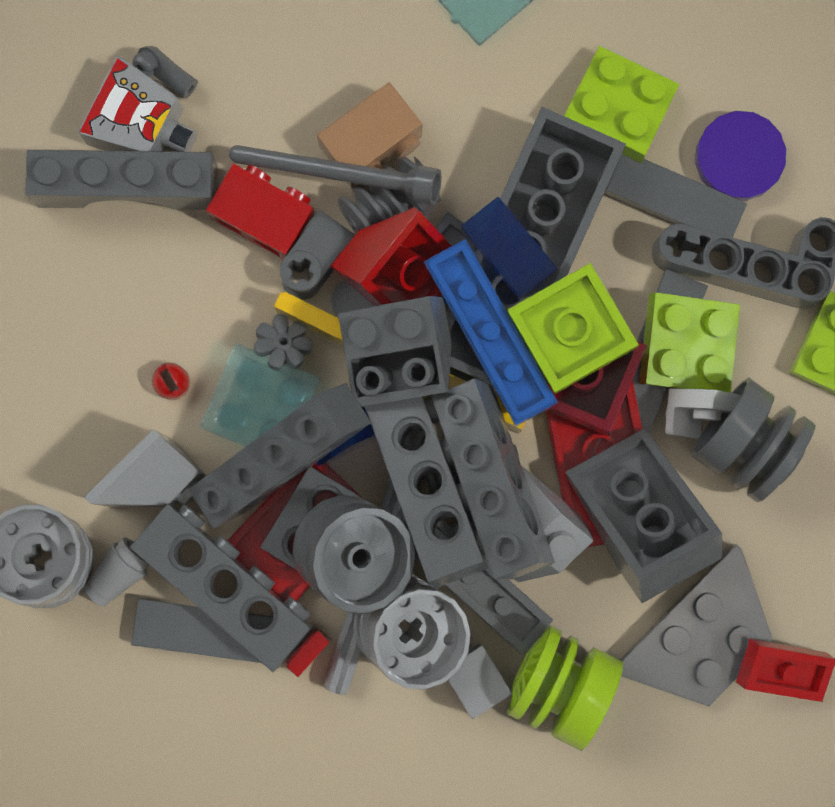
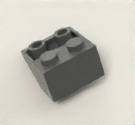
M427 296L338 313L351 392L361 407L448 392L451 339L443 297Z

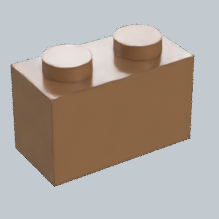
M389 81L317 134L319 148L329 160L384 169L383 165L396 155L399 159L406 157L420 145L419 138L422 137L423 124ZM346 182L351 189L357 185V183Z

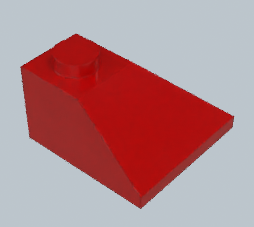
M412 208L359 230L331 264V267L374 306L427 296L442 297L424 261L450 248L451 244L419 210Z

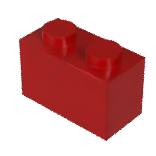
M233 163L206 209L209 217L217 224L283 260L315 215L313 207L309 205L311 199L292 187L287 186L286 190L283 191L270 184L272 178L255 166L248 165L246 169H243Z

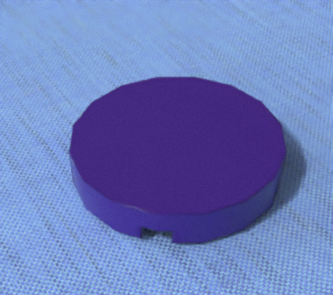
M733 111L719 116L705 128L696 145L695 165L700 179L706 186L740 201H748L762 196L778 182L786 166V146L780 131L769 119L754 112Z

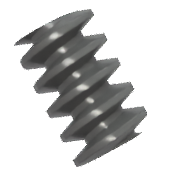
M406 157L398 159L399 171L408 173L410 169L417 170L419 166L423 165L416 157H414L415 163ZM390 166L384 168V169H386V170L396 171L395 169L391 168ZM360 186L353 189L355 203L345 196L338 198L339 209L355 235L361 229L407 211L408 206L411 204L422 213L426 211L424 204L414 203L413 198L406 197L404 191L369 186L370 194ZM440 194L437 203L441 201Z

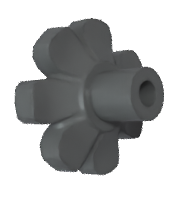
M277 314L272 320V326L268 323H261L257 327L256 337L259 340L255 342L254 350L259 357L270 356L267 364L273 370L279 371L284 362H287L291 368L296 369L303 364V355L311 353L313 342L310 338L303 337L307 330L305 324L295 321L289 326L288 316Z

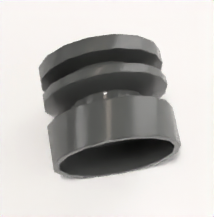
M748 377L732 392L733 394L741 395L731 413H722L721 421H710L695 444L692 457L716 474L723 472L734 461L737 462L738 465L731 480L732 485L739 489L749 483L747 496L756 502H760L768 497L795 470L814 434L816 425L805 416L793 423L796 411L790 405L781 409L772 418L768 417L775 396Z

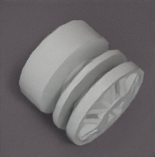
M20 505L3 512L0 515V597L16 604L33 608H55L72 601L86 587L94 570V549L88 534L75 520L44 505ZM41 549L52 554V560L45 562V570L40 566L34 565V559L41 557Z
M411 576L402 594L386 607L369 613H355L353 624L357 645L367 659L379 668L387 678L405 688L428 689L443 684L460 669L469 650L471 633L466 614L454 599L416 576ZM404 619L410 625L406 632H403L398 627Z

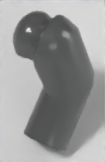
M155 46L140 48L138 54L132 60L135 68L148 77L153 75L185 99L193 93L198 84V80L176 65Z

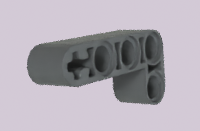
M825 217L812 220L795 235L789 253L686 224H674L667 227L654 242L652 258L658 268L664 271L668 269L697 281L790 307L804 309L825 298L833 287L835 279V221ZM810 233H817L824 238L826 243L825 252L818 251L811 246L809 241ZM672 240L679 242L678 249L683 251L678 257L672 255L673 249L669 246ZM700 246L701 250L698 254L694 253L693 251ZM711 251H719L727 257L729 262L727 270L714 268L709 259ZM755 263H762L770 269L772 274L770 283L757 279L753 271ZM799 275H805L814 282L815 292L813 295H807L801 291L798 285Z

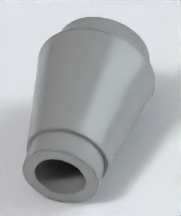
M123 538L120 543H112L89 584L84 588L87 596L99 606L105 607L110 601L114 600L148 574L147 567L149 564L130 548L135 541L129 538Z

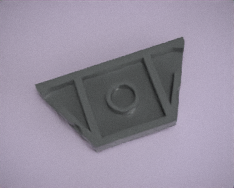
M733 544L722 555V559L715 562L620 659L624 662L621 677L710 706L736 680L749 639L773 642L742 549L737 544Z

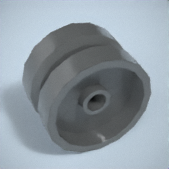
M339 495L321 501L305 515L295 533L293 556L297 572L311 589L319 593L329 603L346 612L369 613L386 607L402 594L413 573L415 550L411 534L399 518L361 497Z

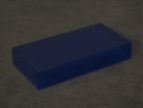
M496 197L461 225L463 232L519 300L558 269L499 197Z

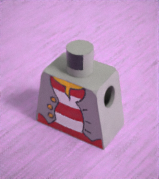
M118 56L78 131L88 145L105 151H163L165 146L177 152H189L197 136L196 130L178 122L183 111L178 98Z

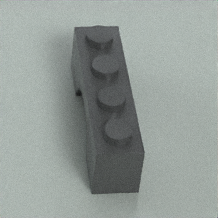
M27 150L25 195L38 208H84L86 205L94 202L123 200L153 203L171 209L206 210L218 189V165L212 152Z

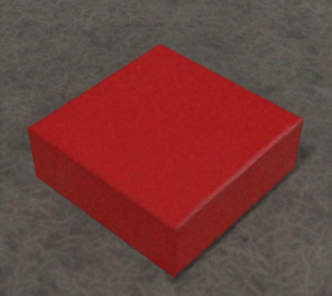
M316 629L286 662V667L299 677L332 639L321 629Z

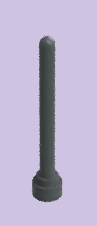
M235 145L229 151V157L234 163L404 191L406 197L413 198L414 203L434 206L441 189L442 175L441 170L438 168L419 166L417 170L410 169L408 173L241 145Z

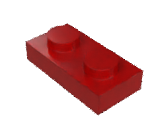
M749 639L736 683L745 690L823 702L835 666V658L827 652Z

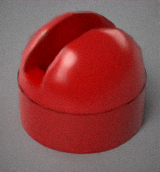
M165 363L155 370L152 376V386L155 392L162 398L177 400L188 392L190 377L187 371L180 365ZM166 370L169 371L171 378L178 387V389L172 392L161 375Z

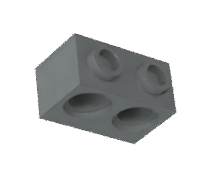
M309 467L260 548L297 570L293 553L290 550V540L296 533L305 515L314 508L315 498L325 491L333 492L337 496H359L312 467Z

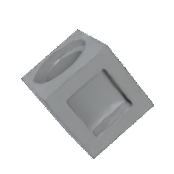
M469 643L468 654L460 669L448 681L470 717L474 719L512 695L482 644L479 643L472 647Z

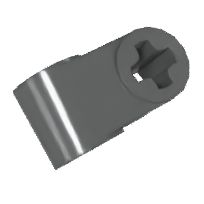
M318 211L304 228L298 241L280 265V276L284 291L301 300H307L315 296L333 273L334 269L331 267V264L353 239L355 234L323 211ZM305 268L309 269L310 281L300 279L297 283L294 282V270L301 273Z

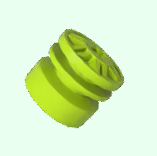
M549 625L541 637L529 648L517 671L512 685V696L507 714L519 720L525 714L530 704L534 703L528 724L537 728L546 719L548 714L552 712L555 714L551 735L582 751L596 734L612 703L621 679L624 662L593 647L583 657L581 662L578 663L574 660L577 654L579 639L570 635L560 650L556 652L562 631Z

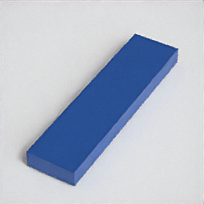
M466 239L424 261L427 270L515 427L556 405L558 402Z

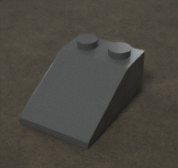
M645 428L565 472L568 481L614 563L641 603L648 601L722 559V532Z

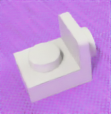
M669 388L668 405L665 413L666 434L686 438H700L702 420L721 421V414L731 413L741 395L718 390Z

